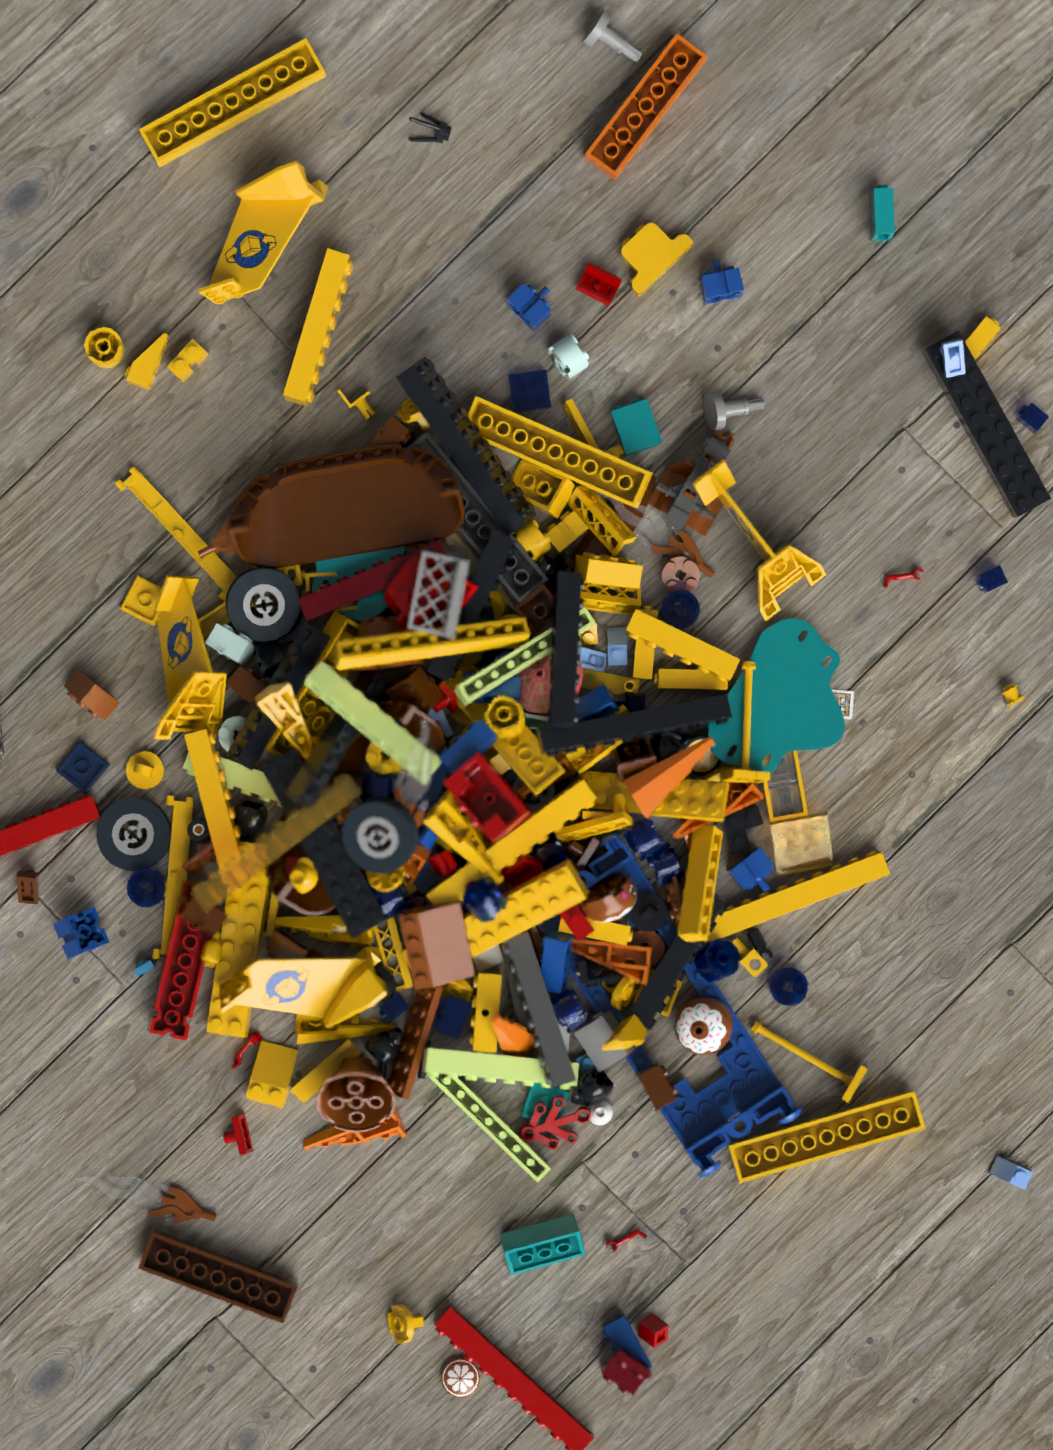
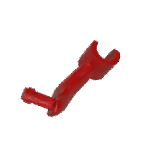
M917 568L911 573L886 575L883 587L887 588L890 580L910 578L921 580V578L915 576V572L924 573L921 568Z
M253 1032L246 1043L238 1050L232 1064L233 1069L241 1065L243 1054L252 1043L256 1046L263 1037L258 1032Z
M635 1229L616 1241L609 1240L606 1243V1248L610 1243H613L615 1248L612 1252H615L618 1246L633 1239L637 1234L643 1237V1239H646L647 1235L642 1233L640 1229Z

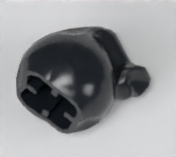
M676 730L671 731L669 735L660 736L652 746L656 762L659 763L683 751V748L690 742L691 736L680 734Z
M244 800L234 808L236 814L234 822L235 826L238 825L240 829V837L245 841L252 839L260 832L267 821L268 810L266 805Z
M396 1027L376 1033L365 1042V1050L380 1064H389L398 1054V1045L402 1044L401 1028Z
M597 1069L585 1071L578 1080L579 1089L572 1092L570 1102L578 1106L598 1102L612 1092L614 1084L603 1070L600 1072Z

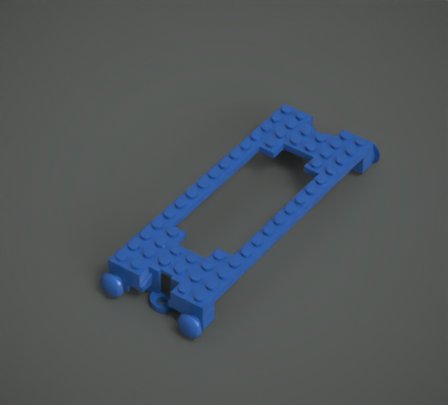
M620 830L611 831L600 840L599 848L605 845L608 852L588 864L592 873L587 871L577 872L579 876H583L586 879L585 886L588 891L597 885L596 883L601 879L613 874L623 873L624 876L630 874L637 889V897L643 894L658 896L625 843L619 839L618 836L623 833ZM577 903L576 905L579 907V909L581 910V912L583 913V915H584L585 917H587V916L585 915V913L583 912V910H582L580 904ZM628 912L625 914V916L628 919L631 926L634 927V924L631 922ZM558 913L539 923L546 935L551 929L558 931L561 916ZM667 914V919L664 925L658 929V932L669 948L678 935V926H673V921L669 920V915ZM585 937L584 939H582V940L595 941V939H593V938H588V937ZM571 951L569 971L596 1013L600 1011L606 1013L610 1010L618 1023L623 1021L624 1019L619 1011L611 1006V999L600 982H598V986L586 988V984L581 985L580 977L576 976L575 966L578 965L579 960H583L585 957ZM697 956L692 965L688 964L684 969L687 972L686 975L700 996L719 999L728 1007L733 1017V1031L729 1040L733 1046L717 1056L727 1073L697 1093L693 1091L685 1078L674 1084L678 1092L675 1095L677 1100L662 1107L660 1111L695 1165L701 1169L696 1175L706 1177L713 1174L721 1165V1159L713 1161L711 1156L731 1143L727 1134L732 1137H742L751 1130L752 1118L758 1125L778 1112L782 1117L777 1122L781 1124L789 1123L801 1114L802 1106L794 1107L792 1104L794 1102L788 1092L779 1082ZM589 967L590 978L596 977ZM634 1045L635 1050L626 1056L635 1073L653 1065L641 1045L638 1047ZM740 1112V1115L727 1122L728 1118ZM738 1121H743L746 1125L745 1130L742 1132L735 1130V1123Z

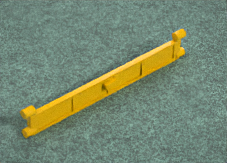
M133 466L129 470L132 475L124 482L119 479L115 485L120 491L128 487L222 588L223 591L218 596L223 602H226L229 587L237 576L214 552L200 558L197 551L208 545L137 468Z
M167 795L166 805H173L161 949H153L152 958L160 959V954L166 953L177 903H183L184 897L179 894L183 880H187V871L181 866L188 862L190 837L187 829L192 821L193 797H186V802L174 801V796Z

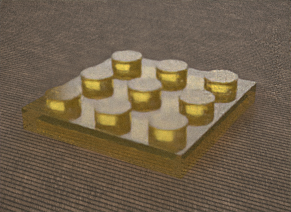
M827 812L769 822L777 876L834 866Z

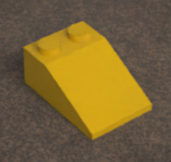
M521 459L512 475L513 482L521 488L527 502H530L536 509L557 519L576 487L568 478L525 459Z
M261 1041L245 1098L283 1108L299 1050Z

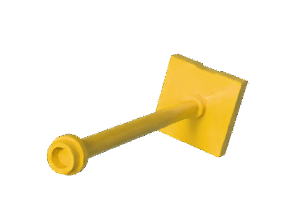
M745 661L742 665V669L745 670L742 767L739 770L733 769L720 773V781L758 784L769 781L770 772L751 771L749 768L753 670H756L755 662Z
M756 1020L751 1029L755 1035L759 1032L845 1082L848 1088L842 1099L849 1103L868 1070L867 1068L860 1065L855 1076L851 1074L848 1076L762 1026V1021Z

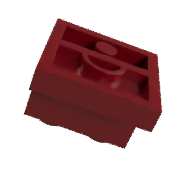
M618 1345L609 1360L604 1361L601 1366L602 1378L610 1384L616 1383L619 1386L618 1389L625 1395L630 1393L634 1396L644 1380H648L652 1375L650 1366L621 1345Z

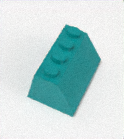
M575 1214L500 1234L511 1275L586 1255Z

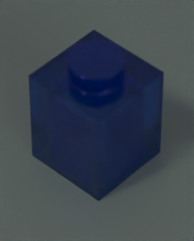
M1031 402L1028 406L1024 404L1018 411L1020 416L1017 420L1035 434L1049 416Z
M1000 565L978 575V580L976 581L979 590H983L984 593L1008 583Z
M398 992L379 1006L381 1009L379 1013L385 1021L388 1019L391 1022L410 1007Z

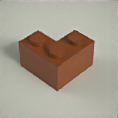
M79 668L64 685L69 691L67 695L75 700L83 709L88 707V712L95 718L100 716L106 720L120 703Z

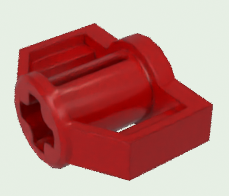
M448 849L427 858L435 874L441 876V879L456 872L457 864Z

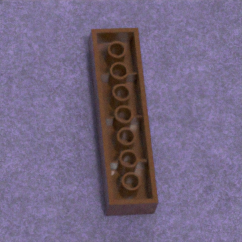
M155 1229L151 1233L138 1269L283 1324L299 1285L293 1281Z

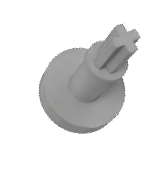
M604 9L601 10L585 32L582 42L591 47L599 39L614 49L616 53L620 54L622 52L637 63L643 53L630 45L627 38L622 37L607 26L612 15Z
M716 391L705 394L703 412L709 429L716 431L724 429L726 417L748 415L749 411L765 409L764 405L766 404L763 398L751 400L740 398L739 400L724 402L721 394Z

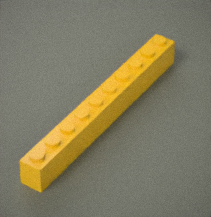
M523 617L457 626L455 638L415 631L337 641L333 654L337 670L522 646L526 644L530 634L526 618ZM438 628L435 630L443 631V628Z
M874 850L865 854L866 858L859 860L856 857L848 860V865L841 867V864L830 867V872L823 874V871L812 874L813 878L809 880L801 878L794 881L795 885L787 887V884L776 888L777 892L769 894V891L758 895L759 899L752 901L751 898L741 901V905L735 908L733 905L727 906L722 917L720 915L717 916L715 920L717 925L712 933L709 932L708 935L709 942L716 941L889 875L890 871L883 853H877Z

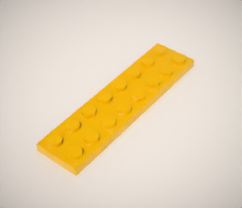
M467 660L457 668L459 670L454 680L450 679V682L443 680L439 684L445 682L454 692V689L462 683L463 672L476 671L479 673V671L470 660ZM456 695L458 707L472 723L474 721L478 722L481 719L487 725L484 714H486V708L489 707L488 703L471 702L463 706ZM525 724L523 732L519 735L516 734V737L512 736V738L508 737V739L506 737L504 739L497 738L498 740L492 745L535 796L565 773V769L554 757L541 756L538 738Z
M585 771L578 775V779L582 776L597 797L594 800L595 804L587 810L613 812V795L621 793L624 794L625 812L627 814L643 815L625 783L620 782L617 773ZM683 779L673 791H670L663 798L661 805H657L653 809L650 816L723 822L729 784L727 782Z

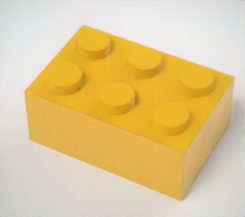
M583 552V555L576 554V565L573 572L581 573V579H584V582L640 588L643 566L637 564V560L621 556L616 558L605 554L599 556L589 552Z

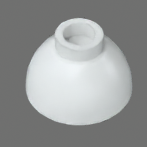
M605 1099L591 1102L587 1106L591 1112L590 1122L595 1125H604L613 1116V1107Z

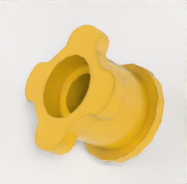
M1013 683L1002 688L1004 692L1001 695H1004L1008 702L1006 704L1007 707L1026 698L1020 694L1017 688L1018 685H1013Z

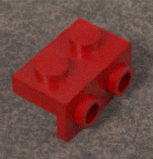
M588 263L575 290L610 306L621 285L622 279L602 270L596 265Z
M526 854L520 856L512 866L503 868L499 876H503V881L512 884L514 888L543 873L542 863L540 860Z

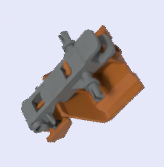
M724 429L713 431L710 438L707 437L702 445L704 449L701 453L693 450V453L700 457L697 464L687 459L667 467L648 504L667 514L666 522L676 529H681L686 525L706 536L723 504L717 497L705 506L692 483L699 476L710 470L708 466L711 461L715 465L722 460H726L734 442L732 439L734 433L730 432L728 437H723L722 431ZM704 458H707L708 461H707V463H706L705 466H704V465L701 464V463H705L706 461L703 460V459H704Z

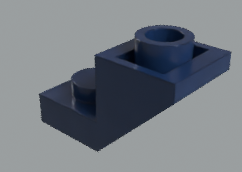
M626 692L614 696L618 707L624 705L629 712L645 710V693Z

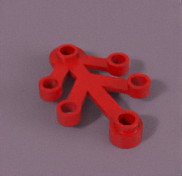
M555 1096L553 1106L545 1122L537 1125L541 1114L546 1112V1104L540 1101L535 1104V1111L530 1121L520 1126L519 1136L526 1142L537 1140L547 1145L549 1149L555 1150L559 1146L558 1138H548L541 1134V1132L548 1131L565 1139L567 1143L573 1144L577 1141L576 1132H567L559 1128V1126L575 1121L585 1124L590 1121L591 1112L587 1107H579L576 1113L555 1119L565 1102L562 1096ZM561 1100L562 1104L557 1105L555 1101ZM541 1105L544 1109L539 1111L537 1107ZM585 1111L587 1115L581 1116L580 1112ZM526 1129H531V1130H532V1133H531V1134H527V1133L525 1132V1130H526ZM574 1135L575 1138L573 1140L568 1139V1136ZM550 1141H556L557 1144L552 1146Z

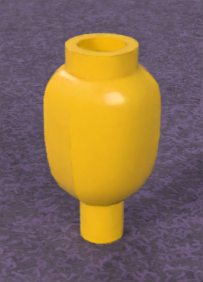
M219 932L206 941L203 947L201 958L204 961L203 965L206 967L214 968L215 964L220 961L222 944L219 941Z

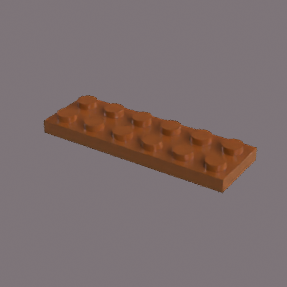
M439 986L415 990L416 995L409 1009V1018L404 1025L402 1044L398 1045V1054L392 1064L393 1070L387 1080L394 1094L403 1099L409 1100L443 990Z

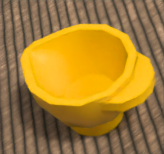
M308 858L300 859L290 873L291 883L300 893L308 892L316 885L318 880L314 864Z

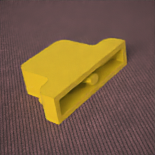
M648 223L645 226L643 224L635 230L636 235L634 237H628L621 244V258L636 273L630 282L632 283L631 290L638 298L693 246L694 241L688 235L678 234L671 240L655 223Z

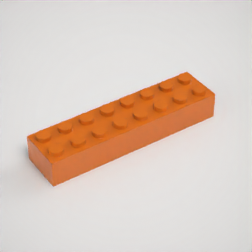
M676 33L587 150L584 159L613 181H616L705 64L707 55Z

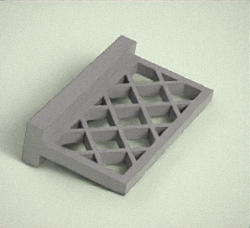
M422 551L408 629L441 635L447 638H455L470 560ZM426 556L433 557L438 565L429 570L425 565ZM447 561L456 562L455 571L448 575L442 565ZM440 567L446 577L436 582L431 572ZM429 575L434 585L425 590L421 581L423 577ZM448 579L452 585L451 590L444 594L438 584ZM436 586L442 596L432 601L427 591ZM425 594L430 604L421 609L417 603L418 597ZM444 598L448 606L445 611L440 613L434 603ZM432 605L438 615L429 621L423 611ZM419 613L422 614L427 622L421 627L413 625L414 617ZM440 617L444 623L443 631L435 630L431 622Z

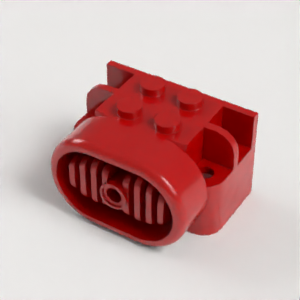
M422 552L415 554L405 562L387 586L384 595L386 605L397 615V625L405 630V633L417 631L407 627ZM426 556L425 565L429 570L438 565L433 557ZM447 563L442 565L448 575L455 571V567ZM440 567L431 572L436 582L446 577ZM426 575L422 578L421 584L426 590L434 585V582L429 575ZM468 576L461 610L479 588ZM448 579L438 584L444 594L451 590L452 585ZM436 586L427 591L432 601L442 596ZM425 594L418 597L417 603L421 609L430 604ZM444 598L434 603L440 613L447 609L448 604ZM432 605L423 611L429 621L438 615ZM421 613L414 617L413 625L421 627L427 623ZM440 617L431 622L434 629L443 628L444 626Z
M479 752L443 782L458 800L457 806L461 811L471 816L469 818L471 823L476 828H481L493 843L497 839L503 838L509 832H512L532 814V811L507 779Z

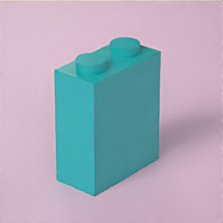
M877 185V188H874L870 194L871 241H890L895 233L893 187Z
M638 398L631 401L632 404L624 406V404L613 407L614 410L611 411V417L625 457L662 444L647 399Z

